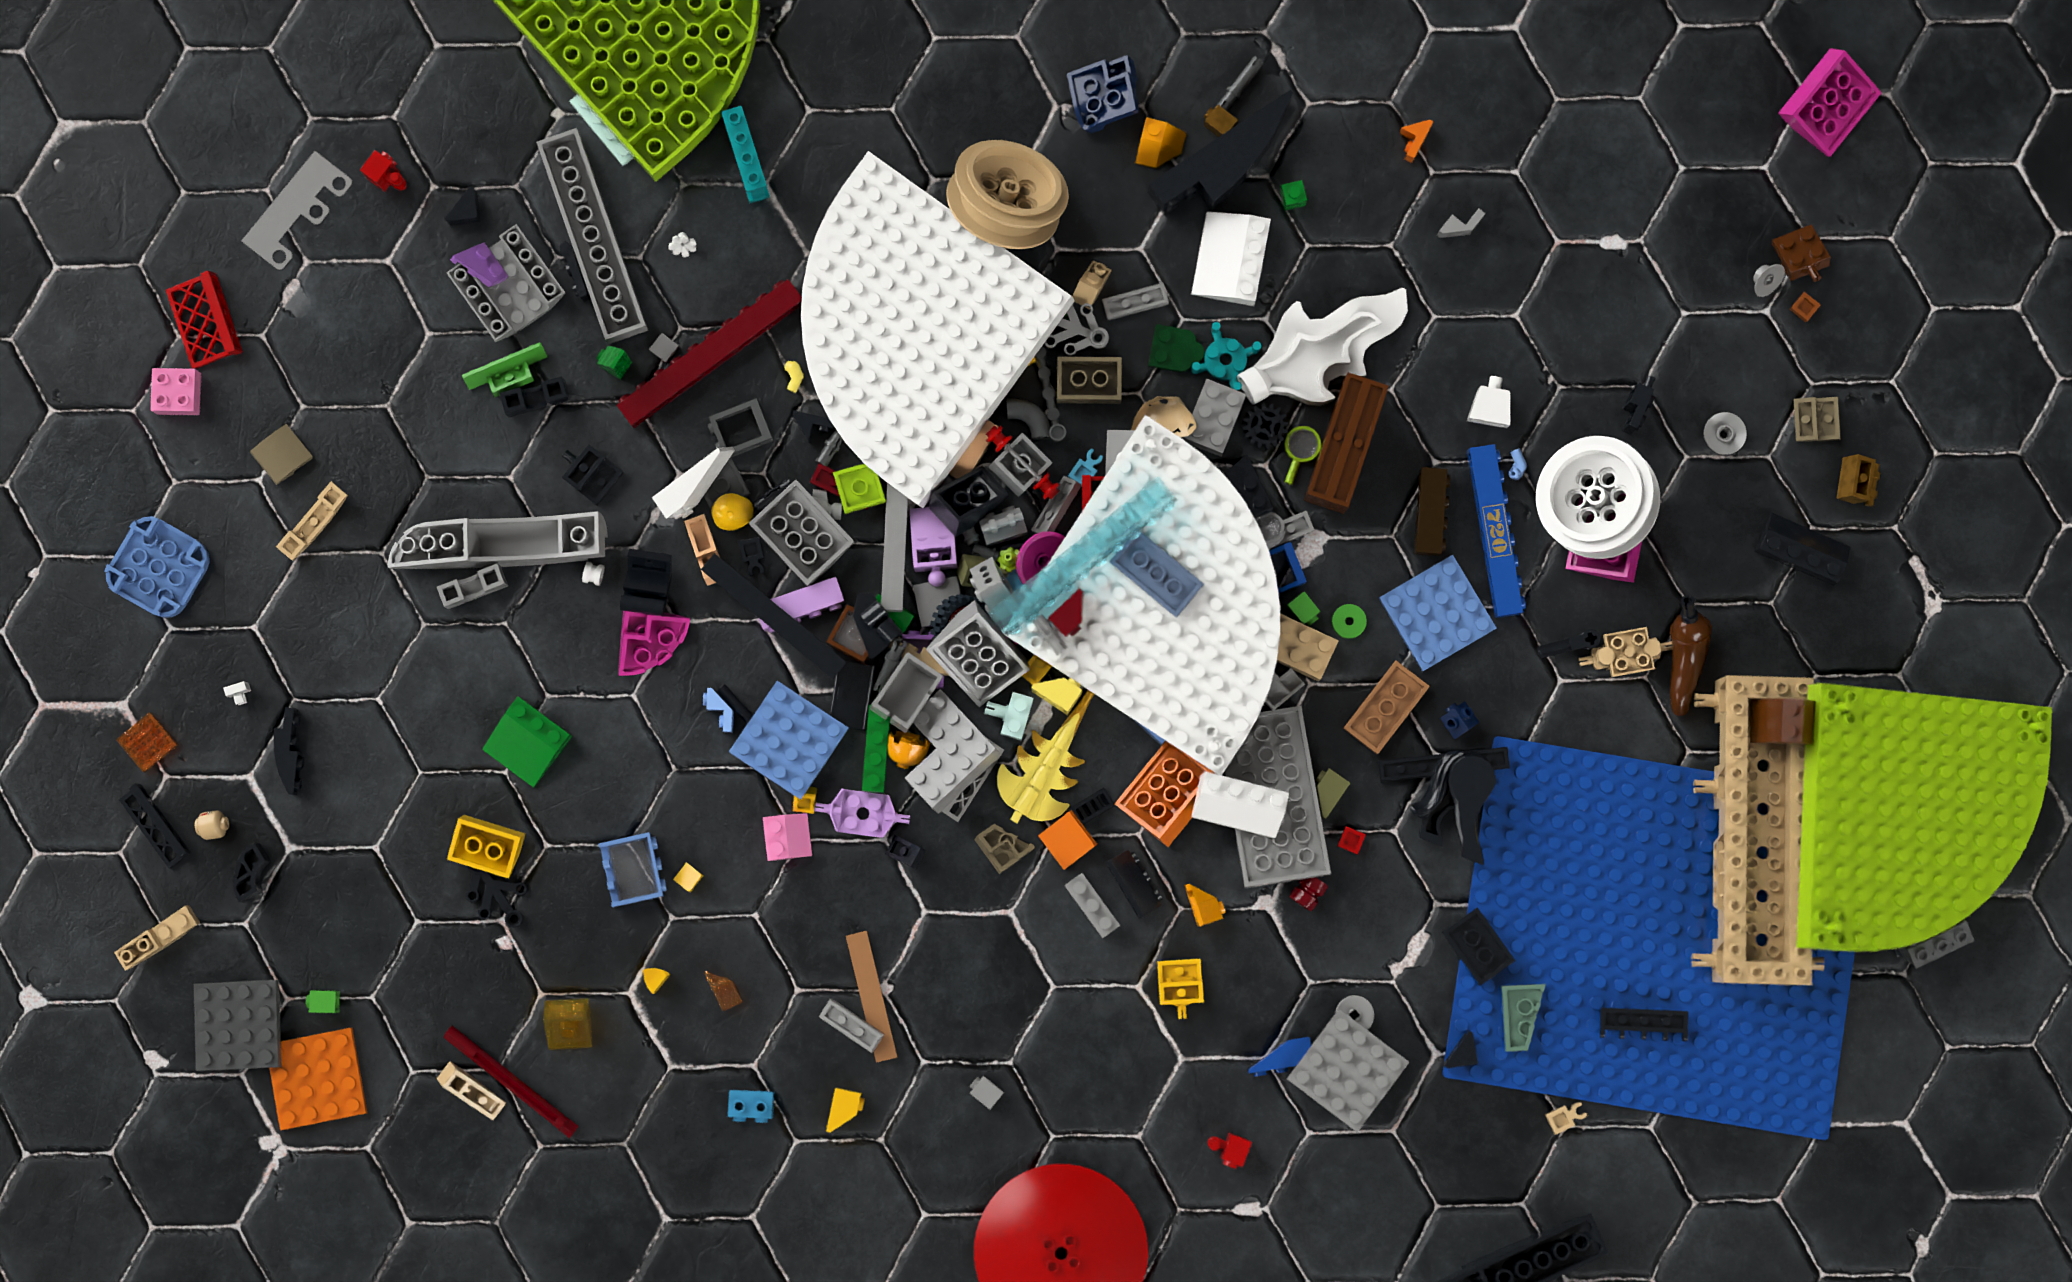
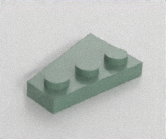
M1546 984L1501 986L1506 1052L1528 1051Z

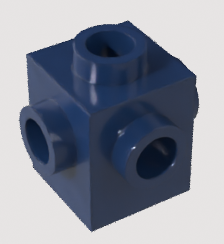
M1465 701L1458 706L1454 703L1446 708L1447 714L1440 718L1454 739L1479 723L1472 709Z

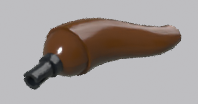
M1689 595L1681 598V614L1676 617L1670 627L1672 641L1670 705L1673 714L1677 716H1683L1689 711L1694 691L1707 658L1712 633L1710 621L1695 609V598L1690 596L1689 601Z

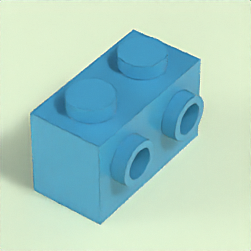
M729 1090L728 1117H733V1121L746 1122V1118H755V1122L768 1123V1119L773 1118L774 1092Z

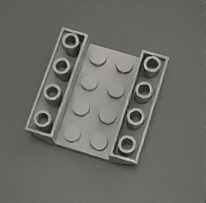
M517 224L499 236L501 240L489 248L508 275L505 281L488 287L477 277L467 273L468 268L460 263L447 272V275L495 342L517 334L551 310L565 294V291Z

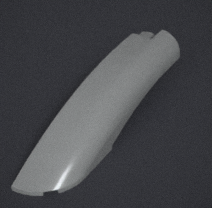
M598 511L542 517L463 518L424 522L407 529L400 540L394 543L388 559V568L461 569L487 568L494 564H498L501 567L587 561L588 558L605 557V538H608L607 526L603 515Z

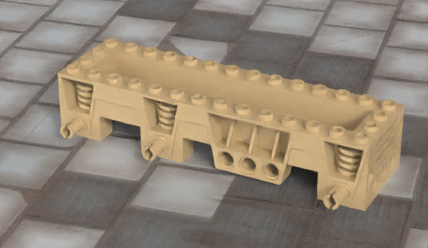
M1726 675L1715 681L1714 694L1695 693L1694 700H1703L1694 702V706L1713 707L1715 724H1720V765L1714 766L1713 781L1694 779L1693 786H1702L1693 788L1695 794L1713 793L1714 809L1719 810V836L1713 843V906L1718 910V939H1713L1711 954L1692 953L1691 959L1701 960L1691 961L1692 967H1711L1713 983L1812 985V970H1824V965L1815 964L1824 963V957H1812V949L1796 948L1805 745L1750 743L1752 699H1807L1808 685L1814 684V678ZM1760 760H1765L1768 763L1767 771L1761 772L1757 768V763ZM1760 803H1764L1768 807L1766 815H1760L1757 812V806ZM1760 846L1765 847L1768 852L1764 859H1760L1756 853ZM1759 890H1763L1767 894V899L1763 903L1759 902L1756 898ZM1764 934L1766 936L1767 942L1764 946H1759L1756 943L1757 935Z

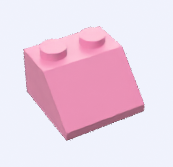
M807 813L763 817L768 861L812 856Z

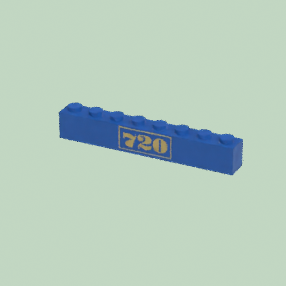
M1495 444L1469 448L1467 456L1495 618L1520 615L1523 613V609L1526 608L1524 596H1520L1519 588H1522L1521 576L1517 575L1516 572L1518 557L1517 554H1513L1512 546H1515V539L1513 533L1509 531L1511 516L1510 512H1506L1505 504H1508L1507 493L1502 490L1501 483H1504V474L1502 470H1499L1498 462L1501 461L1500 451L1495 448Z

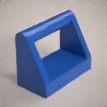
M1291 542L1269 551L1270 556L1280 552L1284 553L1295 582L1281 588L1277 583L1278 594L1307 582Z

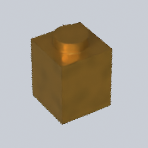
M1217 105L1215 109L1211 107L1204 116L1206 119L1204 126L1218 137L1235 127L1238 119L1220 105Z

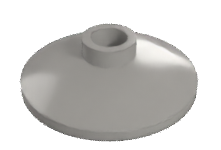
M1729 412L1715 414L1707 421L1704 427V439L1707 446L1718 454L1728 455L1735 453L1746 441L1747 431L1745 424L1735 414ZM1721 431H1725L1727 433L1726 438H1722L1720 436Z

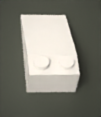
M733 447L717 448L652 497L666 519L685 518L693 513L692 508L698 505L735 451Z

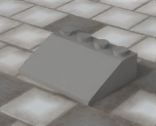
M794 480L749 522V525L807 587L813 585L854 543V540L797 480Z
M975 600L958 612L926 648L929 654L978 707L982 706L1030 670L1027 658L1003 634V631Z

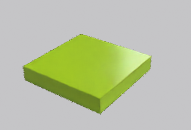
M866 464L833 472L845 514L886 503L878 474Z

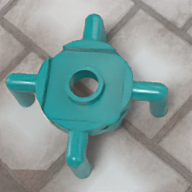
M1214 322L1211 327L1214 342L1206 350L1204 363L1194 362L1191 371L1193 374L1207 371L1216 379L1229 381L1232 389L1240 391L1242 385L1237 381V375L1244 371L1247 357L1259 353L1261 343L1256 341L1253 343V346L1244 349L1236 339L1222 338L1220 332L1221 325L1219 322ZM1228 354L1232 362L1229 365H1223L1219 359L1221 355Z

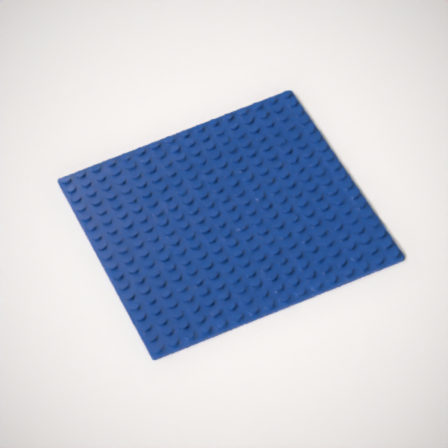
M1500 736L1494 737L1492 748H1508L1510 768L1494 770L1496 776L1495 788L1483 804L1478 839L1483 852L1484 865L1474 862L1467 914L1478 907L1513 956L1515 962L1479 986L1461 959L1459 960L1444 1062L1466 1030H1470L1474 1035L1478 1064L1454 1068L1443 1067V1076L1451 1079L1827 1140L1830 1132L1855 951L1812 949V957H1824V963H1815L1816 965H1824V970H1812V985L1713 983L1711 967H1692L1691 961H1701L1700 959H1691L1692 953L1711 954L1713 939H1718V910L1713 906V843L1719 836V810L1714 809L1713 793L1695 794L1693 792V788L1702 787L1693 786L1694 779L1713 781L1714 772ZM1760 803L1757 806V812L1760 815H1766L1768 807L1766 804ZM1760 846L1756 853L1760 859H1764L1768 852L1765 847ZM1759 890L1756 898L1759 902L1763 903L1767 899V894L1765 891ZM1764 934L1757 935L1756 943L1759 946H1764L1767 942L1766 936ZM1546 984L1528 1051L1506 1052L1501 986ZM1600 1007L1688 1011L1687 1042H1682V1033L1668 1032V1041H1663L1662 1032L1646 1031V1040H1641V1031L1626 1030L1624 1039H1619V1030H1605V1038H1600Z

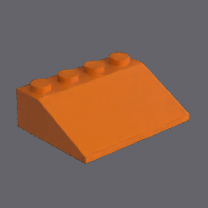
M1165 741L1115 802V805L1151 835L1169 847L1192 819L1191 816L1200 776L1204 772L1216 773L1168 741Z

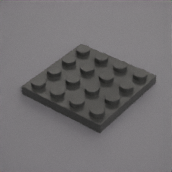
M279 980L194 984L196 1071L281 1067Z

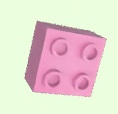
M152 368L151 411L157 415H200L201 373L196 369Z

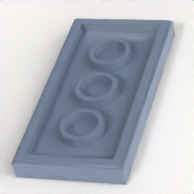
M1139 529L1135 530L1110 561L1113 566L1176 618L1204 586V583Z

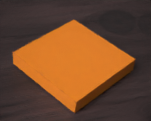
M1072 810L1038 835L1063 870L1097 845L1096 841Z

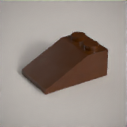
M1793 698L1752 699L1750 743L1813 745L1815 701Z

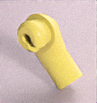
M788 361L785 364V371L789 372L791 380L787 390L796 393L803 380V373L797 362Z

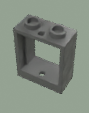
M757 398L709 417L711 422L707 424L712 436L716 435L718 443H715L716 449L726 447L717 422L752 409L762 436L733 447L735 451L731 457L773 441Z

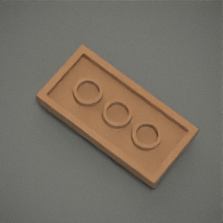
M1395 660L1343 729L1375 754H1378L1430 686Z

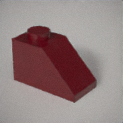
M1081 588L1048 617L1065 637L1069 635L1073 637L1082 629L1079 626L1083 622L1084 591Z

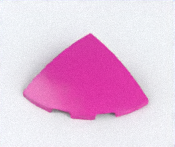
M623 611L618 675L629 676L645 673L647 669L665 663L672 657L678 645L683 643L689 628L690 618L670 613H664L662 617Z

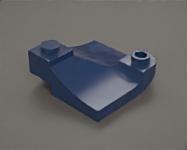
M1128 55L1110 62L1102 60L1067 73L1078 123L1086 132L1095 133L1103 130L1104 126L1108 123L1139 113L1136 95V80L1138 79L1134 61Z

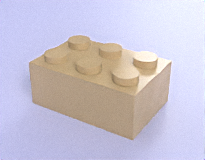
M1280 614L1277 663L1290 669L1292 668L1319 682L1338 640Z

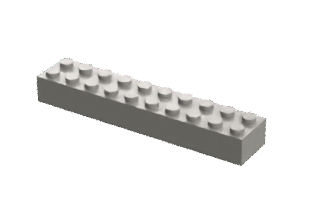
M575 128L537 141L536 143L606 342L611 344L648 331L579 131Z

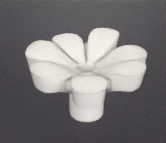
M679 233L669 243V250H673L672 253L674 255L682 252L683 257H688L689 251H696L695 239H688L685 233Z

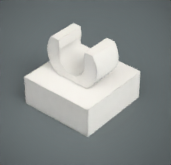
M243 681L223 688L227 697H234L236 705L247 703L244 693L251 691L249 683Z

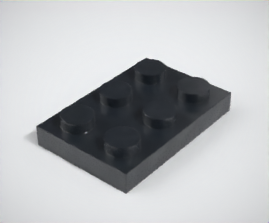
M1478 907L1441 932L1479 986L1515 962L1513 956Z

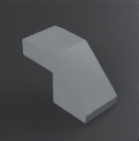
M1478 209L1466 225L1454 215H1451L1439 230L1437 236L1444 238L1470 235L1485 213Z

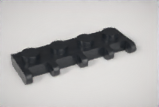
M1600 1007L1599 1037L1605 1038V1030H1619V1039H1624L1626 1030L1641 1031V1040H1646V1031L1662 1032V1040L1668 1041V1032L1682 1033V1042H1687L1688 1011Z

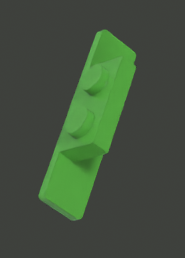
M539 342L480 368L471 370L463 374L462 377L469 390L489 383L494 397L500 396L501 392L516 389L533 382L534 379L528 365L547 358V354Z

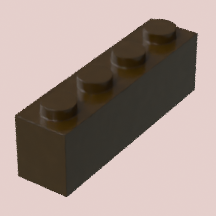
M1421 467L1419 470L1414 542L1415 555L1440 556L1442 551L1446 550V538H1443V530H1447L1448 517H1444L1445 509L1449 507V496H1446V488L1450 487L1451 476L1447 475V469Z

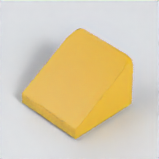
M809 787L801 800L794 796L793 812L814 814L817 794L816 787Z
M686 862L673 880L691 893L704 875Z

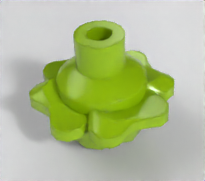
M1009 547L1007 550L1000 551V556L997 558L1000 568L1008 573L1016 570L1019 550Z

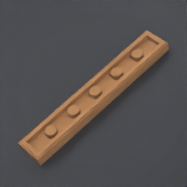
M863 931L847 935L846 940L866 1022L885 1034L874 1051L876 1063L897 1058L868 933Z

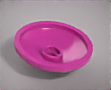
M1044 531L1030 537L1021 547L1017 557V573L1021 583L1029 591H1031L1065 539V536L1052 531ZM1042 557V563L1039 564L1038 561Z

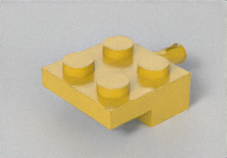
M1201 959L1157 961L1160 1005L1172 1004L1177 1006L1178 1019H1182V1011L1183 1019H1187L1186 1005L1204 1002Z

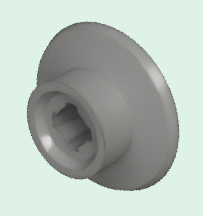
M1763 265L1755 272L1753 280L1757 296H1767L1778 288L1785 275V268L1782 265Z
M1348 996L1340 1001L1336 1008V1012L1340 1009L1348 1016L1352 1011L1356 1010L1359 1017L1354 1021L1366 1030L1373 1023V1007L1367 999L1361 996Z

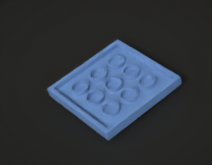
M1453 555L1378 598L1422 672L1496 629V626Z
M776 681L729 750V753L801 800L849 728L779 681Z

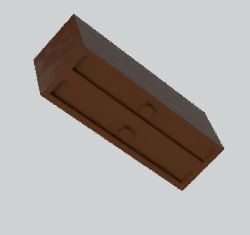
M1349 372L1343 380L1303 501L1342 514L1346 512L1389 387L1388 385Z

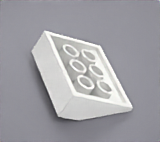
M1207 212L1191 295L1254 306L1271 219L1244 214Z

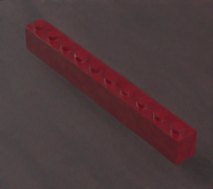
M789 279L785 282L781 280L773 286L774 290L768 294L766 292L757 297V302L752 306L747 305L739 311L740 315L734 319H727L722 323V328L715 332L713 330L704 337L705 340L703 342L690 346L687 349L688 353L681 357L679 355L670 362L671 365L665 370L661 368L653 374L654 378L650 381L641 382L636 387V391L631 395L627 393L622 396L616 406L631 426L636 428L799 308L802 304V296Z

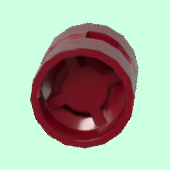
M1316 877L1299 880L1300 886H1295L1289 895L1292 900L1311 912L1318 904L1317 898L1322 897L1328 889V885Z

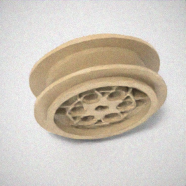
M987 140L975 143L961 153L955 166V173L948 183L946 197L949 208L956 220L977 238L999 247L1027 249L1039 246L1053 236L1058 227L1060 216L1068 204L1069 192L1066 181L1060 171L1039 152L1011 141Z

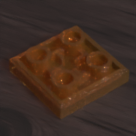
M151 712L116 739L143 773L178 746Z

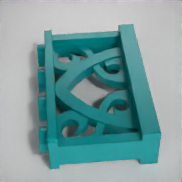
M742 106L722 111L726 130L749 202L753 203L769 198L767 184Z

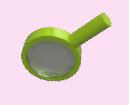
M1307 426L1296 427L1286 436L1284 448L1288 457L1292 459L1285 479L1286 484L1293 485L1300 463L1312 461L1321 449V439L1318 433Z

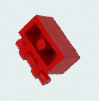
M374 150L360 169L370 182L384 192L390 185L400 191L405 190L407 186L405 179L396 168L397 163L384 151L380 154Z
M1230 1132L1226 1140L1213 1136L1207 1141L1208 1147L1211 1150L1217 1151L1222 1149L1219 1157L1223 1159L1224 1165L1234 1169L1237 1168V1165L1243 1167L1252 1143L1250 1140Z

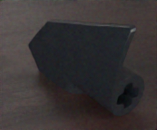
M858 593L853 618L869 658L873 659L890 646L894 639L899 638L903 632L888 616L887 610L872 593Z

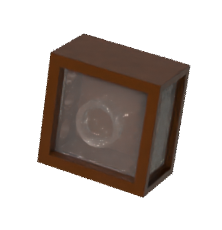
M846 605L826 642L828 646L866 665L869 655L853 618L854 608Z

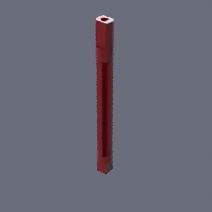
M453 1025L446 1031L443 1038L568 1138H571L579 1127Z

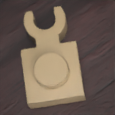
M1580 1102L1574 1103L1570 1110L1564 1105L1545 1114L1555 1135L1575 1126L1573 1119H1583L1587 1116L1586 1113L1580 1115L1576 1113V1108L1582 1105Z

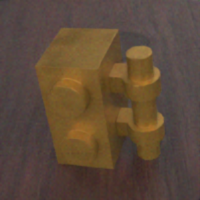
M1859 454L1843 457L1836 499L1853 504L1865 502L1866 506H1873L1874 499L1877 498L1878 493L1876 491L1877 480H1880L1879 464L1875 463L1876 460Z

